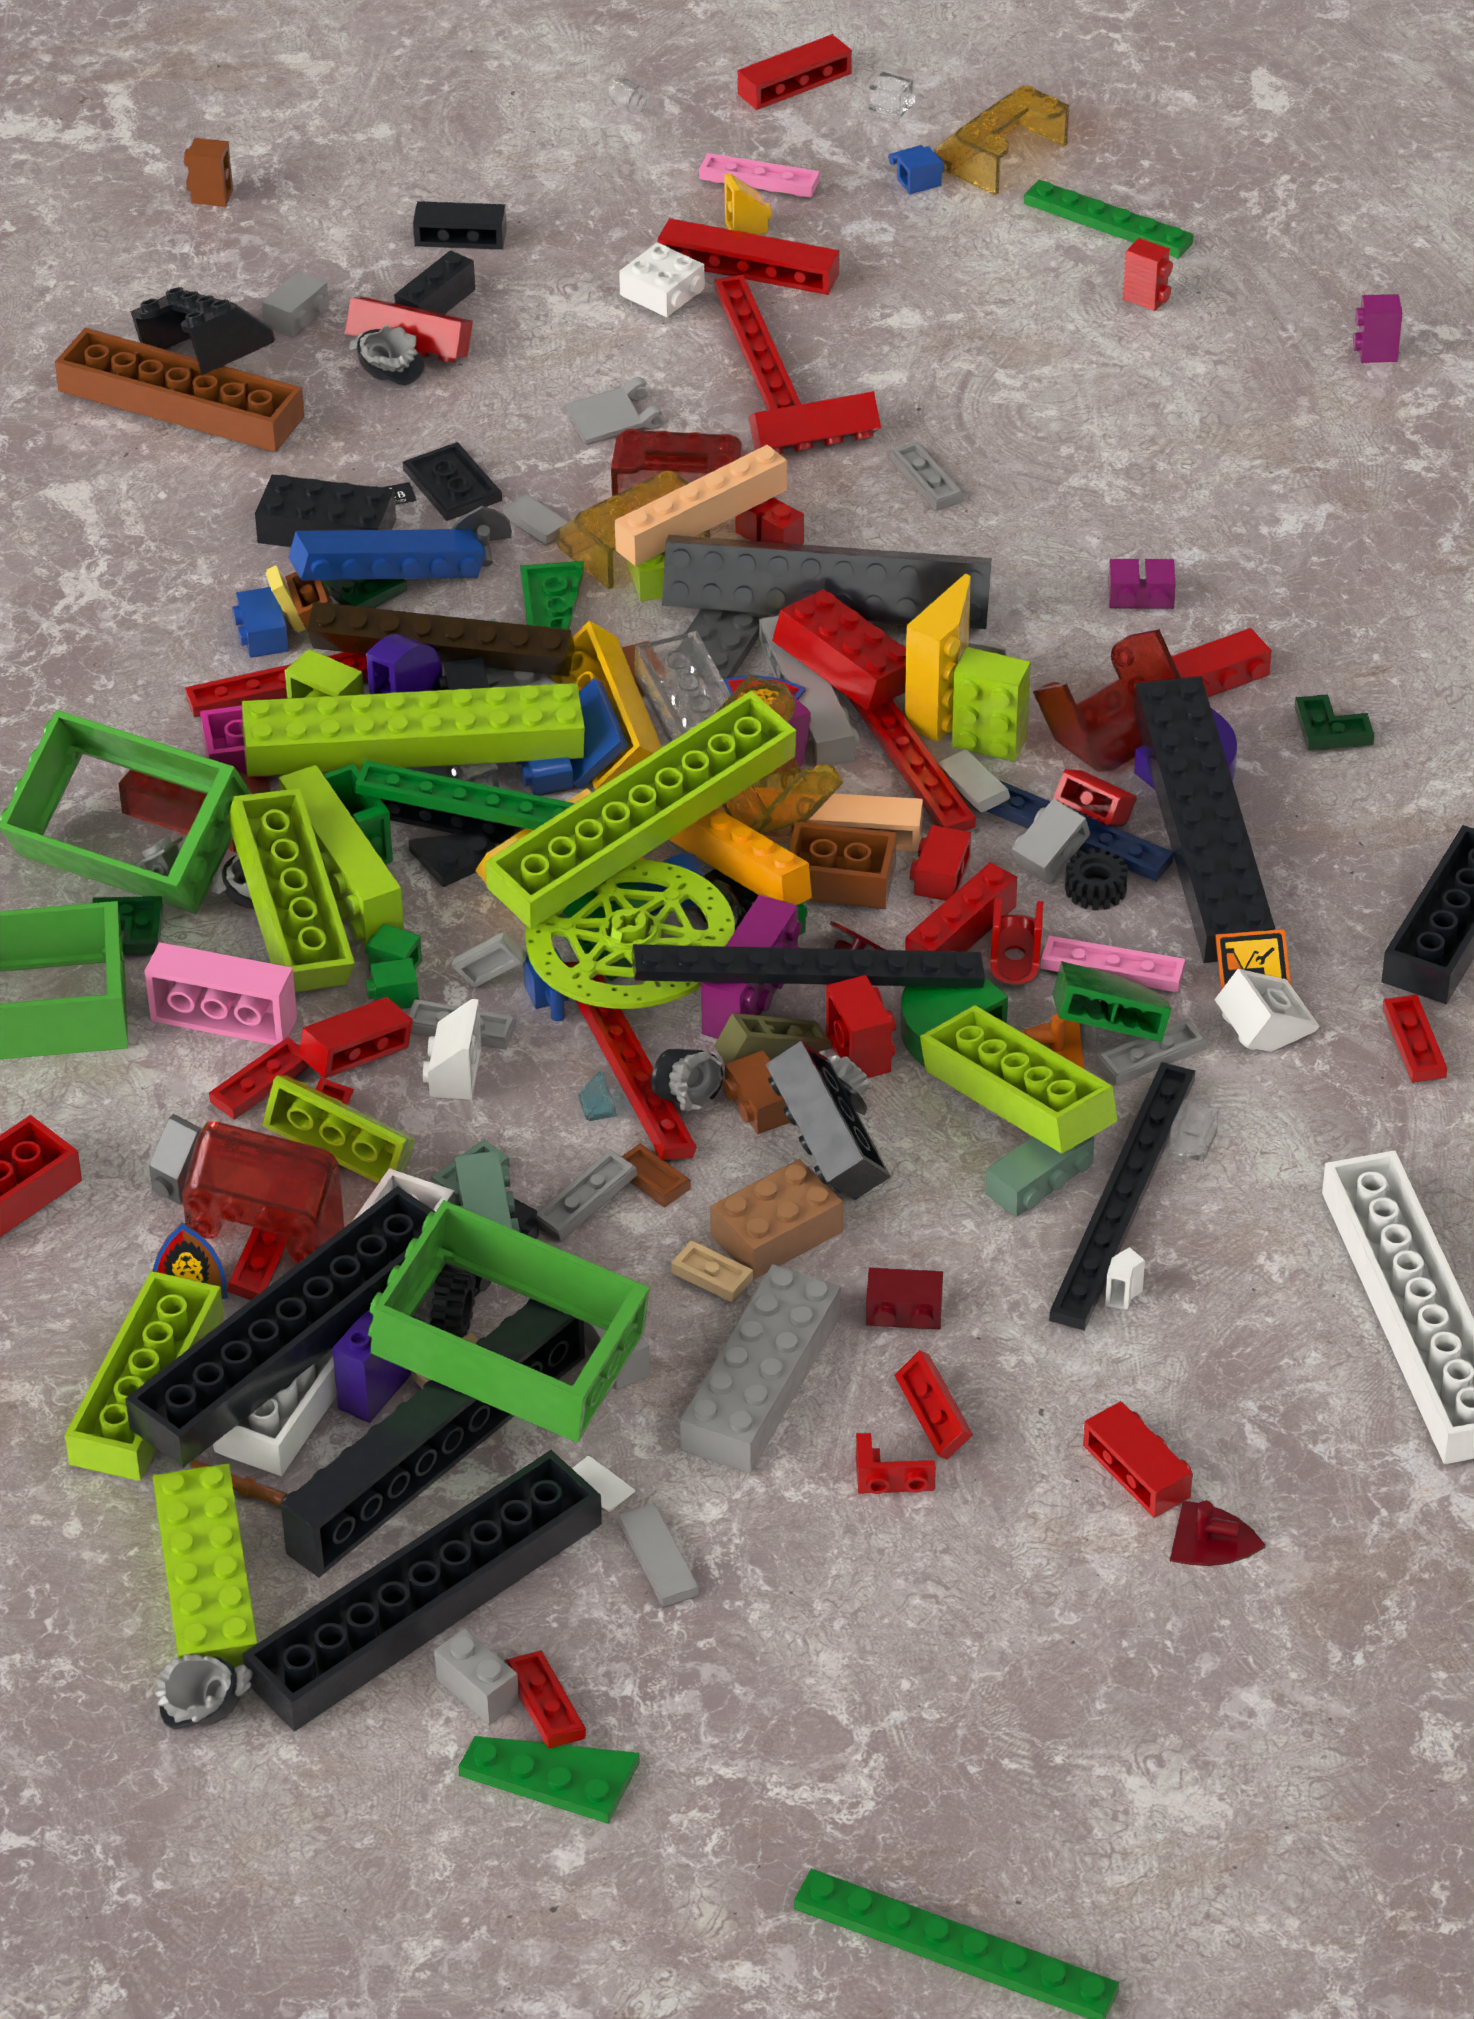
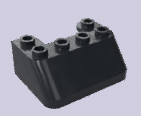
M182 287L166 291V296L162 298L145 300L140 303L141 307L130 311L140 343L167 349L191 338L202 374L209 373L275 341L273 329L270 325L237 304L226 299L214 298L212 295H202L197 291L183 290Z

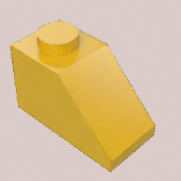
M731 173L724 174L725 224L727 228L756 235L768 233V220L772 218L769 203L763 201L758 191Z

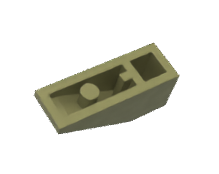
M732 1013L714 1047L722 1057L724 1064L761 1050H764L769 1059L772 1060L800 1041H803L817 1052L829 1049L832 1043L817 1021Z

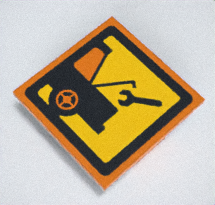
M1285 929L1215 935L1221 990L1237 969L1286 979L1291 985Z

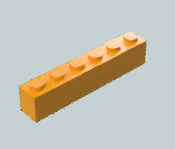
M719 808L711 811L669 839L757 895L760 894L796 906L812 898L809 863Z

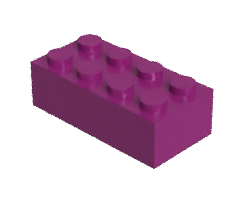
M759 894L726 946L801 948L798 946V936L801 930V922L798 921V906ZM702 982V1034L718 1039L732 1013L760 1016L763 1011L766 1012L769 1009L773 994L777 989H781L784 984Z

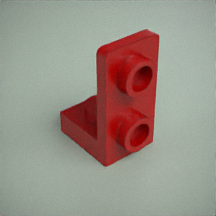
M856 1433L858 1494L917 1493L935 1490L936 1465L934 1460L880 1462V1448H872L871 1433Z

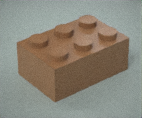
M798 1159L711 1205V1237L736 1262L752 1269L754 1280L767 1273L772 1264L780 1266L842 1233L843 1201L826 1184H823L819 1177L805 1163Z

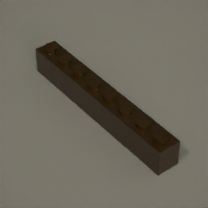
M313 602L307 629L313 649L366 654L384 637L391 634H401L433 647L438 653L441 663L483 658L485 668L570 677L575 650L572 632L569 629Z

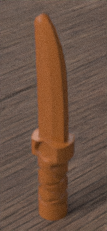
M198 1460L191 1462L193 1469L210 1466ZM231 1474L233 1490L237 1491L239 1496L247 1499L251 1496L281 1507L280 1504L288 1495V1493L280 1490H274V1488L266 1487L260 1483L257 1484L255 1478L246 1476L244 1479Z

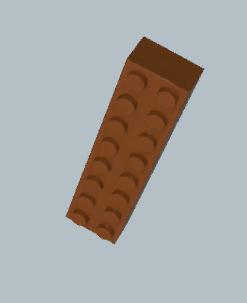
M84 328L55 361L58 391L273 452L279 449L305 417L302 387L227 366H222L209 373L202 374L197 358L89 328Z

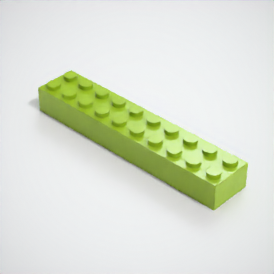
M577 683L242 701V728L247 777L287 775L313 765H317L320 771L324 773L354 763L360 771L364 760L401 768L521 762L569 757V759L584 758L585 727Z
M752 690L488 859L486 861L487 888L530 929L534 928L793 759L796 751V729Z

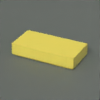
M277 565L267 569L266 576L271 590L294 631L300 633L306 630L297 613L289 587Z

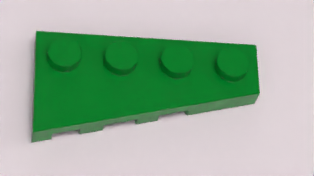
M584 561L520 565L527 625L570 630L584 574Z
M474 1736L458 1768L459 1776L609 1824L640 1763V1755L637 1752L560 1745L548 1749L545 1743Z

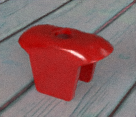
M995 898L990 955L991 972L997 980L1003 983L1019 985L1030 982L1037 975L1039 968L1044 901H1037L1035 918L1024 915H1001L1002 898ZM1015 948L1022 950L1025 956L1019 960H1013L1008 958L1005 952Z

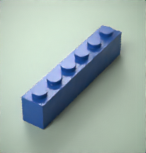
M472 529L295 531L288 558L301 580L478 578L486 551Z

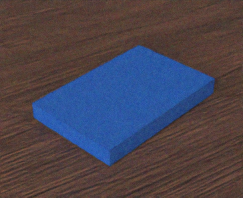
M593 678L579 691L585 727L584 758L570 759L573 770V784L580 789L587 785L628 747L602 682L596 678Z

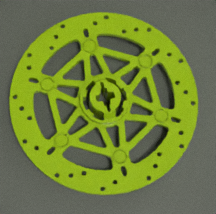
M636 860L604 881L605 883H601L591 891L597 892L598 895L571 918L559 917L565 909L563 908L532 929L526 925L525 946L527 955L534 970L543 981L559 993L573 1000L597 1007L614 1009H635L665 1004L680 999L701 988L702 982L644 981L643 984L613 985L591 980L596 975L634 978L633 968L610 966L622 958H626L632 965L631 952L633 944L726 946L735 932V921L731 907L724 895L711 882L686 868L653 860ZM644 882L668 888L664 892L620 889L616 884ZM626 899L649 902L639 908H633ZM684 900H692L701 909L707 920L708 929H693L680 905ZM616 901L622 909L612 912L610 902ZM665 905L656 916L650 914L653 910ZM602 906L604 908L605 918L585 919L598 907ZM674 912L682 927L664 924L663 922L670 913ZM589 928H600L599 932L583 930ZM661 934L672 935L678 938H661ZM553 937H567L579 960L575 967L570 968L566 966L558 957L552 944ZM578 939L597 944L589 954H585ZM604 950L611 953L595 962Z

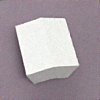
M1130 1247L1111 1259L1107 1273L1105 1306L1128 1310L1131 1299L1143 1292L1145 1260Z

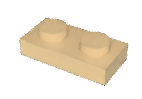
M692 1240L671 1262L672 1274L732 1303L753 1281L752 1269Z

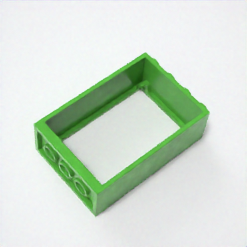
M56 710L52 719L44 727L43 737L37 749L33 750L29 757V765L23 778L19 779L15 785L14 796L8 808H5L1 813L0 831L22 857L140 896H162L164 904L197 914L212 883V877L218 871L233 839L227 820L234 796L252 793L234 766ZM83 754L207 794L168 877L43 836Z
M118 901L0 911V972L106 963L107 994L1 1003L0 1060L128 1049L125 956Z
M443 1200L436 1212L431 1211L427 1215L420 1237L418 1239L413 1238L410 1241L402 1265H395L392 1269L385 1291L383 1293L378 1292L371 1303L370 1313L373 1314V1321L368 1331V1336L372 1337L371 1353L578 1443L644 1334L650 1287ZM445 1264L454 1265L606 1330L574 1385L571 1386L413 1318V1314Z

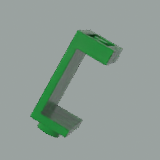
M353 763L323 774L384 864L393 862L389 810L380 798L355 793L356 781L360 773L355 764Z

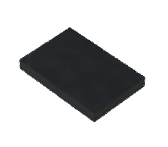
M458 442L403 461V471L446 521L465 515L480 506L487 507L502 501L500 489Z

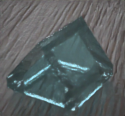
M599 1072L578 1094L586 1120L589 1121L618 1116L603 1072Z

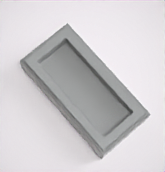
M527 494L503 507V514L509 521L546 545L569 531V522Z
M502 932L455 957L451 967L476 988L525 962L527 952L510 936Z

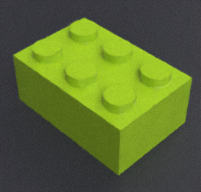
M966 647L954 671L953 748L967 749L974 753L1013 762L1016 761L1028 737L1031 661Z

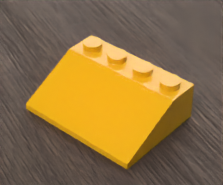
M964 574L907 625L905 718L916 733L935 742H938L947 733L952 732L954 671L966 647H969L971 576Z

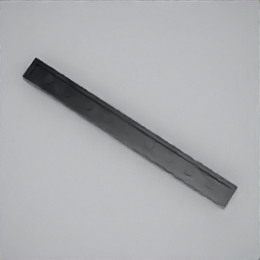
M633 944L631 952L634 981L829 985L866 975L872 986L983 988L985 982L981 952Z
M1161 1062L1050 1309L1049 1321L1085 1331L1106 1284L1111 1259L1119 1254L1193 1086L1195 1070Z

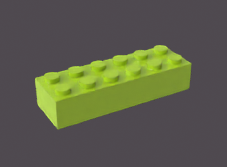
M317 765L279 777L280 790L301 789L341 920L345 919L347 921L353 939L355 941L360 940L365 948L370 936H375L383 924L404 930L400 885Z
M296 788L234 796L227 820L271 964L293 968L295 992L347 985L355 962L301 789Z
M976 1005L920 1036L926 1072L1061 1154L1073 1149L1078 1144L1118 1121L1112 1085Z
M150 1271L65 1433L69 1465L141 1482L157 1449L130 1430L125 1398L221 1324L224 1318L220 1286Z
M229 1463L154 1474L152 1479L178 1658L183 1659L185 1654H198L203 1658L205 1656L222 1658L234 1668L243 1665L242 1654L257 1644Z

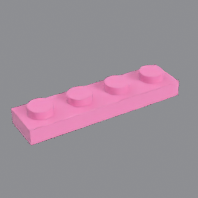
M711 153L706 154L699 168V179L724 183V174L731 173L752 188L763 189L769 192L794 194L798 197H812L820 181V171Z
M1049 935L1041 958V969L1058 972L1061 961L1115 974L1145 987L1172 992L1179 991L1185 970V959Z

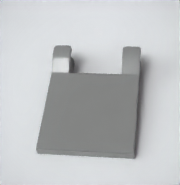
M642 377L633 378L621 388L565 404L566 411L585 445L643 427L658 429L663 426V420L658 416L662 415V410L659 406L652 405L638 415L630 400H643L647 397V391L644 388L637 390L640 387L646 386V382Z

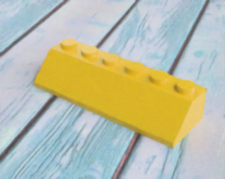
M589 620L573 636L575 650L570 677L550 676L556 684L577 683L578 692L593 678L602 682L628 747L591 780L594 789L597 790L661 749L662 746L617 636Z

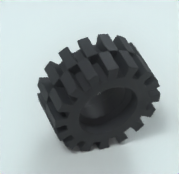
M1094 848L1088 849V854H1085L1083 850L1078 852V857L1073 855L1070 858V862H1067L1065 890L1067 897H1072V902L1075 905L1081 902V908L1087 909L1088 905H1092V910H1098V907L1102 905L1104 910L1110 909V903L1114 906L1118 905L1120 899L1123 900L1125 898V892L1127 893V864L1124 865L1122 857L1117 859V854L1114 852L1106 855V849H1100V853H1095ZM1089 878H1102L1105 880L1093 881L1089 880Z
M447 1270L440 1272L437 1286L434 1288L435 1295L431 1303L433 1308L430 1311V1317L432 1318L430 1325L460 1338L467 1335V1330L471 1326L470 1319L473 1317L472 1309L475 1306L474 1296L476 1288L474 1287L476 1281L474 1275Z

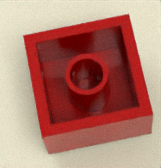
M866 975L826 985V1035L832 1043L831 1046L835 1054L840 1058L847 1056L851 1062H854L857 1067L861 1068V1072H864L867 1078L891 1072L892 1057L896 1053L892 1040V1031L896 1030V1023L890 1010L886 1011L879 989L877 987L873 988Z

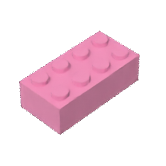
M159 942L144 970L150 1019L153 1022L277 1045L289 1037L297 1020L292 967Z

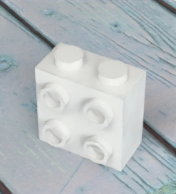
M660 243L653 245L619 271L620 295L665 317L671 315L705 289L704 264Z

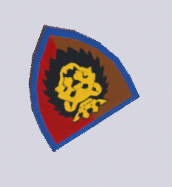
M181 1222L165 1239L157 1253L152 1271L220 1286L222 1299H227V1285L223 1266L214 1248L200 1233Z

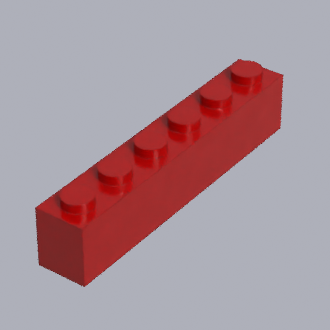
M672 218L668 219L658 236V243L703 263L705 272L726 276L744 275L747 280L829 295L839 276V250Z

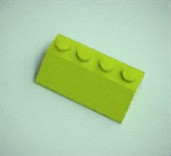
M277 1075L273 1080L262 1124L263 1127L378 1184L389 1168L402 1172L408 1164L415 1138L287 1075Z

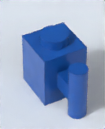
M922 145L888 155L890 164H897V180L909 194L941 186L944 163L942 158L937 156L929 146L923 148Z
M554 948V950H555V952L557 953L558 957L561 959V956H560V954H559L557 948ZM527 955L525 962H523L524 986L535 1009L550 1006L551 1019L562 1021L565 1018L564 1002L569 1001V997L559 993L543 981L534 970Z

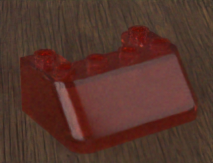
M625 430L617 436L611 465L612 508H619L624 474H634L641 470L711 473L745 456L741 441L731 434Z
M1160 629L1132 634L1117 642L1111 650V662L1119 679L1077 704L1067 683L1051 682L1033 691L1056 742L1098 772L1112 771L1135 758L1136 749L1143 746L1133 712L1136 683L1181 678Z
M217 1121L207 1122L197 1136L182 1192L186 1225L200 1233L205 1239L217 1237L222 1229L221 1219H225L229 1222H236L259 1228L263 1231L285 1235L287 1251L296 1263H299L345 1227L339 1163L333 1154L315 1146Z

